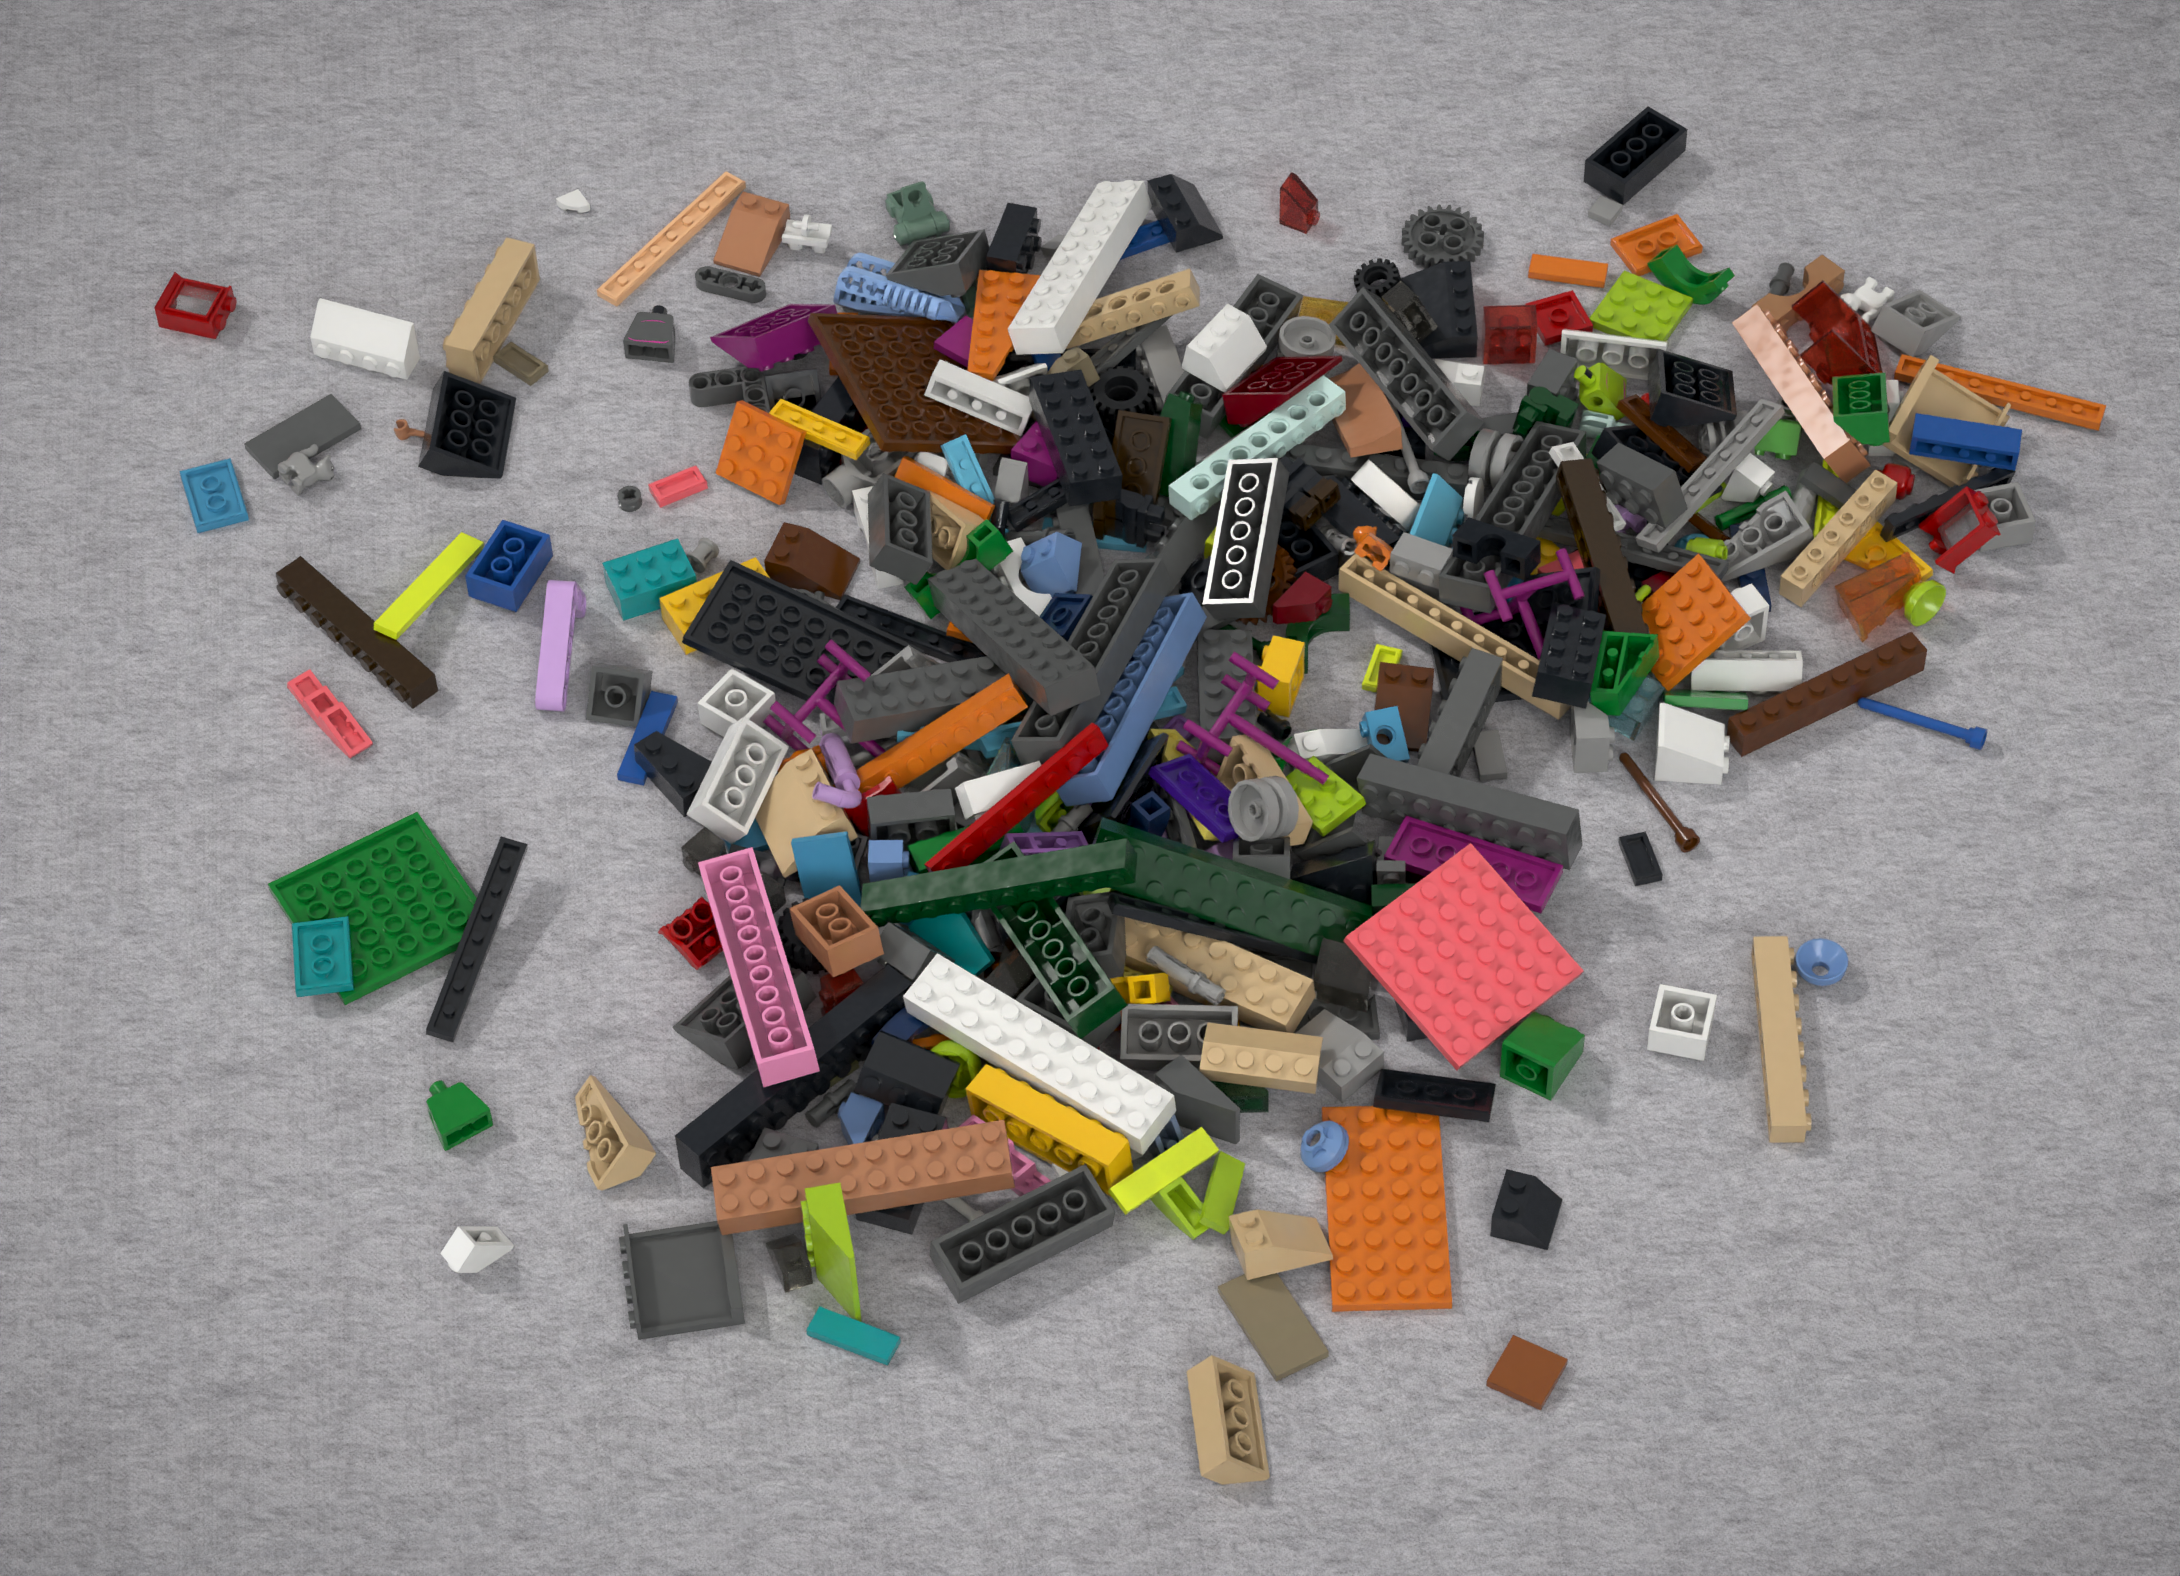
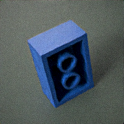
M502 519L465 575L469 597L517 612L553 557L550 535Z

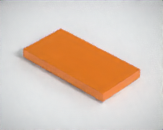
M908 456L902 458L895 474V478L924 490H930L979 515L983 520H989L995 505Z

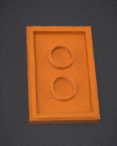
M1678 214L1611 238L1610 242L1612 248L1631 273L1637 276L1652 272L1647 263L1663 249L1678 245L1686 258L1702 253L1703 249L1702 244Z

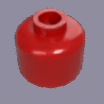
M1887 463L1883 470H1877L1897 482L1896 499L1902 500L1906 495H1911L1915 475L1911 474L1910 467Z

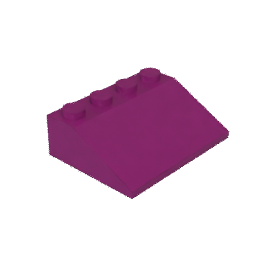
M788 304L710 337L712 343L746 367L759 368V371H766L774 368V363L791 361L794 359L795 354L812 352L815 350L814 346L821 345L808 323L810 313H838L836 306L831 304Z

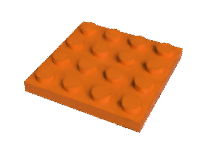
M1699 553L1641 604L1642 618L1644 623L1648 624L1650 634H1658L1660 657L1651 669L1652 673L1669 692L1751 619Z

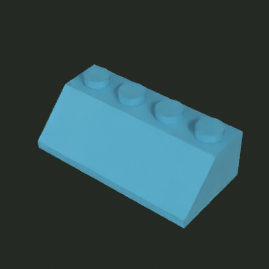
M1432 474L1410 534L1450 548L1451 544H1453L1452 535L1458 530V525L1464 523L1466 515H1464L1462 509L1463 498L1438 474Z

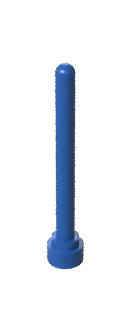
M1865 697L1858 700L1860 708L1964 739L1965 743L1970 744L1971 748L1982 750L1988 733V730L1976 726L1975 728L1970 727L1966 729Z

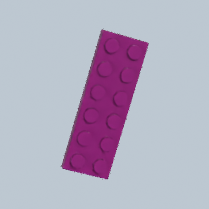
M1406 816L1384 855V860L1405 861L1406 871L1426 877L1471 843L1531 911L1542 914L1563 874V865L1409 816Z

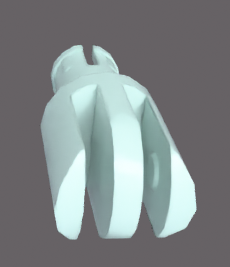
M1583 410L1578 430L1586 431V437L1596 439L1597 435H1601L1604 428L1628 424L1616 422L1612 415Z

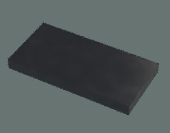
M1381 1069L1373 1107L1490 1122L1496 1084Z

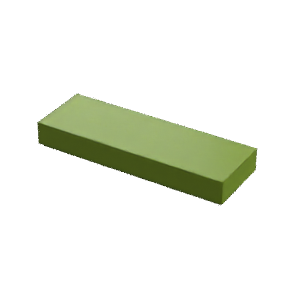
M1219 1151L1214 1159L1199 1223L1223 1235L1230 1227L1229 1216L1233 1215L1245 1168L1244 1162L1222 1151Z

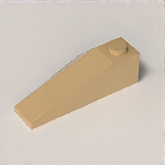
M590 1075L575 1096L579 1124L585 1127L586 1139L583 1140L584 1149L589 1150L590 1161L586 1163L588 1173L597 1189L603 1191L641 1176L652 1162L656 1152L643 1131L597 1078Z

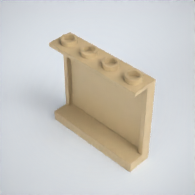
M1930 355L1920 367L1890 420V442L1884 443L1883 446L1949 487L1960 486L1967 483L1971 478L1978 476L1979 473L1975 470L1977 466L1980 468L1982 466L1909 454L1916 413L2004 427L2010 418L2007 412L2011 404L2007 403L2000 410L1937 371L1935 367L1939 360Z

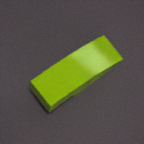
M1182 1176L1150 1198L1156 1207L1192 1240L1210 1229L1199 1223L1203 1203Z

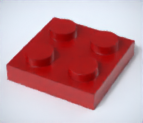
M1573 290L1525 303V312L1545 346L1560 342L1563 329L1593 332V324Z

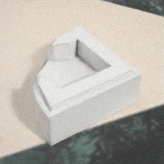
M579 189L556 198L557 206L562 210H578V213L590 211V204Z

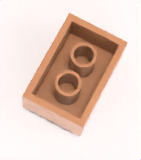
M840 885L789 908L796 936L833 977L844 974L848 970L870 962L884 954L878 927Z

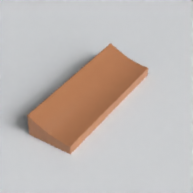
M1360 363L1337 376L1328 378L1346 393V410L1340 416L1333 418L1332 422L1351 458L1403 449L1401 424L1383 391Z

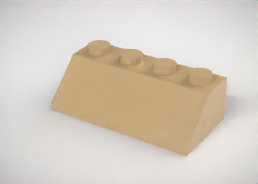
M1208 1022L1203 1041L1200 1072L1210 1081L1316 1094L1323 1037Z
M1211 1355L1187 1371L1201 1476L1222 1485L1267 1480L1270 1478L1255 1373Z

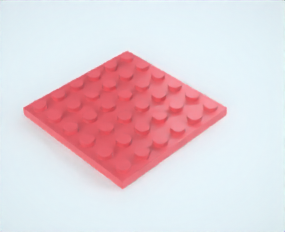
M1471 843L1348 934L1343 940L1456 1071L1577 979L1584 971Z

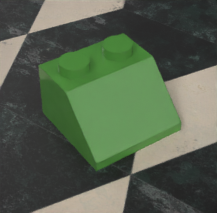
M1779 419L1757 443L1755 455L1764 456L1765 451L1774 452L1775 458L1790 460L1791 455L1796 456L1798 453L1802 426L1798 421Z

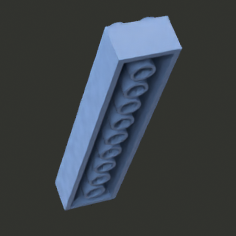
M1193 592L1168 596L1162 601L1094 723L1099 726L1109 746L1057 790L1065 806L1107 802L1115 796L1207 618Z

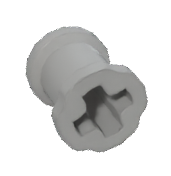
M701 538L698 541L697 548L686 555L693 570L698 573L704 572L707 568L706 564L712 558H716L719 555V548L710 539Z

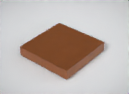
M1513 1335L1488 1377L1486 1386L1542 1410L1566 1368L1568 1359Z

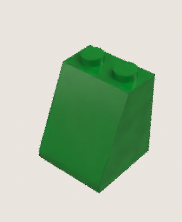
M1533 1011L1503 1041L1500 1077L1551 1101L1584 1052L1585 1035L1573 1027H1567L1556 1022L1550 1016L1541 1015Z

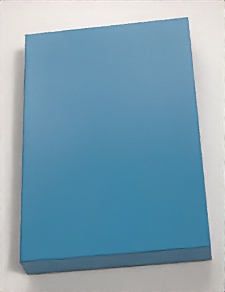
M231 458L179 471L197 534L249 520Z
M848 832L792 838L791 845L804 898L811 899L840 885L860 907L862 890Z

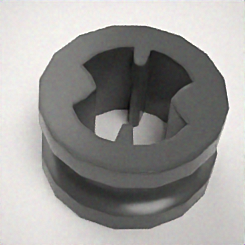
M625 486L619 490L617 495L618 503L623 511L633 512L642 506L641 492L637 487Z

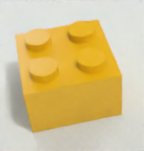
M1273 635L1270 645L1264 646L1262 653L1263 663L1262 666L1258 665V667L1278 679L1279 682L1274 690H1272L1259 680H1256L1258 683L1255 693L1271 702L1267 709L1271 710L1272 713L1289 718L1304 679L1305 642Z

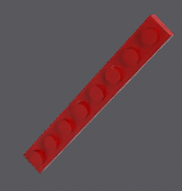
M1094 723L1088 725L924 864L928 872L968 866L1109 746L1099 726Z

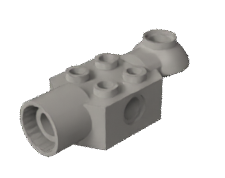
M868 428L862 434L870 437V445L857 460L841 454V465L822 479L823 487L834 503L841 508H846L853 502L852 490L874 486L883 473L895 477L902 458L908 456L914 459L920 452L881 451Z

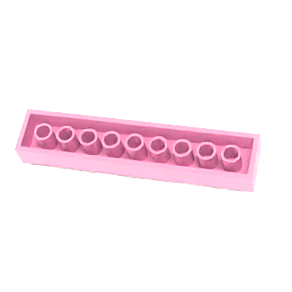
M753 847L698 862L763 1087L819 1072L814 1046Z

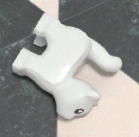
M1868 277L1865 284L1859 287L1855 293H1846L1840 296L1839 302L1841 310L1845 313V319H1849L1859 308L1865 312L1861 317V323L1868 324L1870 320L1878 317L1884 304L1894 299V290L1886 286L1881 293L1874 291L1878 285L1877 281Z

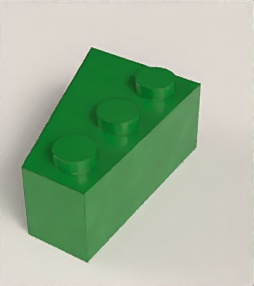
M1603 631L1590 691L1591 704L1606 715L1620 716L1660 657L1658 634Z

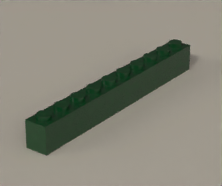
M1126 838L864 883L860 908L877 927H883L888 922L892 924L908 923L912 920L936 918L953 913L961 914L965 911L989 909L990 907L1001 905H1014L1031 900L1038 901L1043 898L1067 896L1084 891L1092 892L1108 887H1121L1125 884L1136 882L1138 854Z

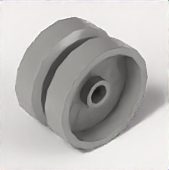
M1294 317L1286 321L1280 328L1276 357L1333 356L1336 334L1328 323L1316 317Z
M1483 428L1478 433L1471 450L1468 469L1469 479L1470 477L1482 478L1484 487H1488L1491 484L1494 489L1524 442L1523 438L1510 433H1505L1501 436L1499 431Z
M1269 776L1260 779H1247L1238 782L1232 788L1228 802V813L1235 832L1243 840L1253 842L1289 835L1296 826L1299 812L1297 796L1292 785L1285 778Z

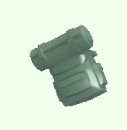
M923 181L904 186L900 190L887 194V199L885 200L886 210L898 223L894 225L893 236L900 246L905 244L910 246L915 240L933 236L939 237L942 233L949 231V219L943 211L936 212L933 206L932 195L926 189V184Z

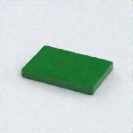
M1663 688L1664 703L1676 707L1748 709L1746 692L1697 691L1691 689H1671L1668 692Z

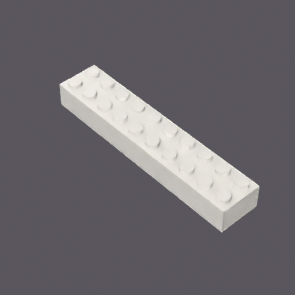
M1103 181L1097 184L1008 327L1016 355L1053 354L1065 351L1152 207L1144 181Z
M938 953L903 996L907 1013L1004 1070L1019 1081L1028 1083L1039 1093L1049 1094L1056 1102L1065 1107L1071 1106L1080 1115L1090 1120L1095 1119L1099 1121L1106 1129L1114 1133L1119 1132L1129 1140L1130 1148L1142 1155L1176 1112L1173 1094Z

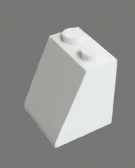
M1660 703L1656 735L1655 781L1721 785L1723 774H1728L1729 757H1724V752H1729L1730 736L1724 735L1725 724L1666 703Z

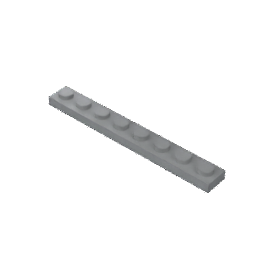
M1761 399L1681 487L1688 509L1666 529L1658 524L1648 523L1635 537L1638 546L1659 553L1785 414L1783 405Z

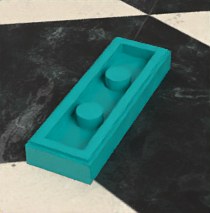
M820 1306L806 1329L807 1335L887 1366L901 1343L900 1336Z

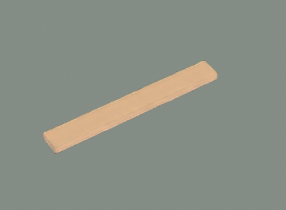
M727 171L724 172L597 289V296L616 307L620 305L746 188L745 181Z

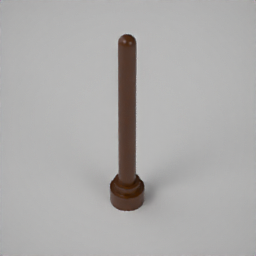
M1626 752L1621 753L1619 756L1620 762L1674 831L1675 843L1682 852H1689L1696 848L1700 842L1696 832L1692 828L1682 825L1631 756Z

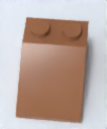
M743 191L732 208L713 260L714 264L760 277L782 241L787 219L791 220L789 204Z

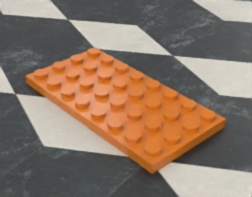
M1373 1106L1322 1107V1122L1334 1121L1345 1128L1349 1136V1145L1345 1156L1337 1166L1325 1172L1328 1242L1333 1254V1260H1329L1332 1312L1452 1309L1439 1116L1376 1108Z

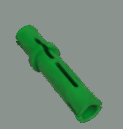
M1783 485L1767 493L1764 497L1760 495L1754 502H1746L1724 513L1715 515V523L1721 531L1729 528V525H1736L1752 518L1757 513L1756 509L1761 504L1786 491L1791 499L1792 494L1789 488Z

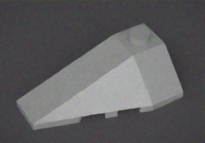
M1786 491L1761 504L1756 509L1757 513L1748 522L1744 521L1739 526V531L1730 540L1724 541L1725 546L1728 548L1726 559L1728 561V571L1722 578V582L1792 559L1800 555L1814 539L1810 526Z

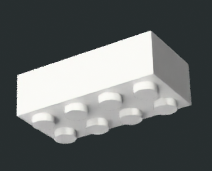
M745 716L729 726L687 815L731 844L747 835L789 746Z

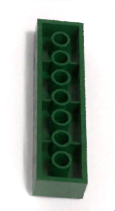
M1013 841L984 863L1025 855ZM1054 897L1043 898L1038 901L1019 902L1014 905L990 907L1067 1023L1080 1039L1128 1006Z

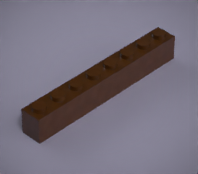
M1912 631L1729 717L1727 736H1730L1729 742L1740 756L1743 757L1858 702L1862 697L1867 698L1924 671L1927 649Z

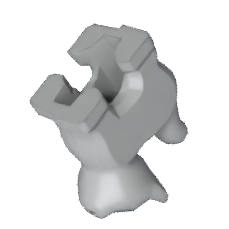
M316 444L311 445L310 448L294 452L286 461L278 464L279 477L286 484L290 481V477H295L291 480L294 484L291 486V489L298 496L302 494L303 489L312 486L318 480L330 481L334 478V465L330 461V455L318 461L316 465H313L309 460V457L314 456L319 449Z

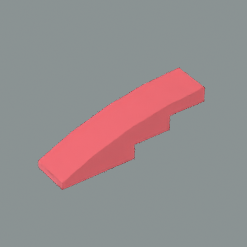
M310 669L287 682V688L305 711L349 758L354 757L373 745L371 739L342 701L338 702L326 685L322 686Z

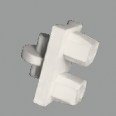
M807 214L803 216L802 221L787 219L786 228L782 235V243H788L790 250H800L803 248V245L812 246V250L815 253H825L832 233V225L811 222V215Z

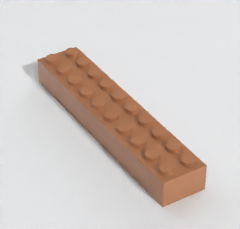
M1004 1120L711 1167L717 1222L722 1235L802 1223L803 1215L800 1201L806 1200L805 1188L839 1182L841 1183L846 1215L1015 1188Z

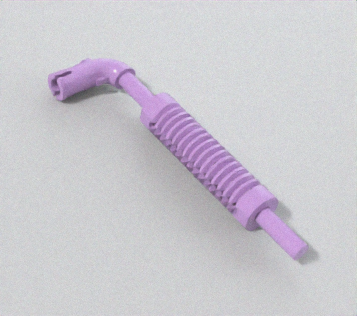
M836 733L826 734L822 736L819 746L835 787L817 782L812 798L840 808H855L860 805L862 795L858 791L860 779L843 739Z

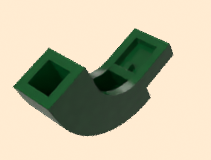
M1349 593L1331 594L1333 602L1330 609L1326 613H1322L1315 621L1287 624L1286 638L1305 642L1304 674H1308V646L1315 637L1326 632L1350 631Z

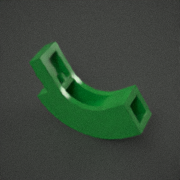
M1678 245L1663 249L1647 263L1652 273L1664 287L1692 297L1693 304L1698 305L1710 304L1729 286L1727 282L1735 276L1730 267L1715 273L1700 271L1687 260Z

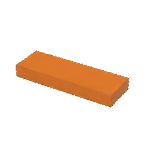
M1532 254L1528 278L1604 288L1608 264Z

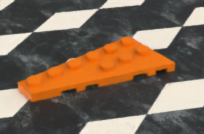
M979 270L967 371L992 382L994 381L1005 363V358L1014 349L1008 327L1041 275Z

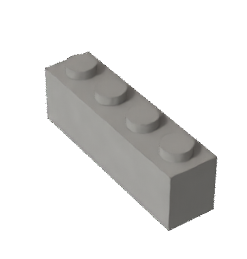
M1167 325L1160 326L1135 348L1136 357L1141 359V371L1144 372V375H1148L1151 382H1153L1155 411L1162 413L1166 395L1184 372Z

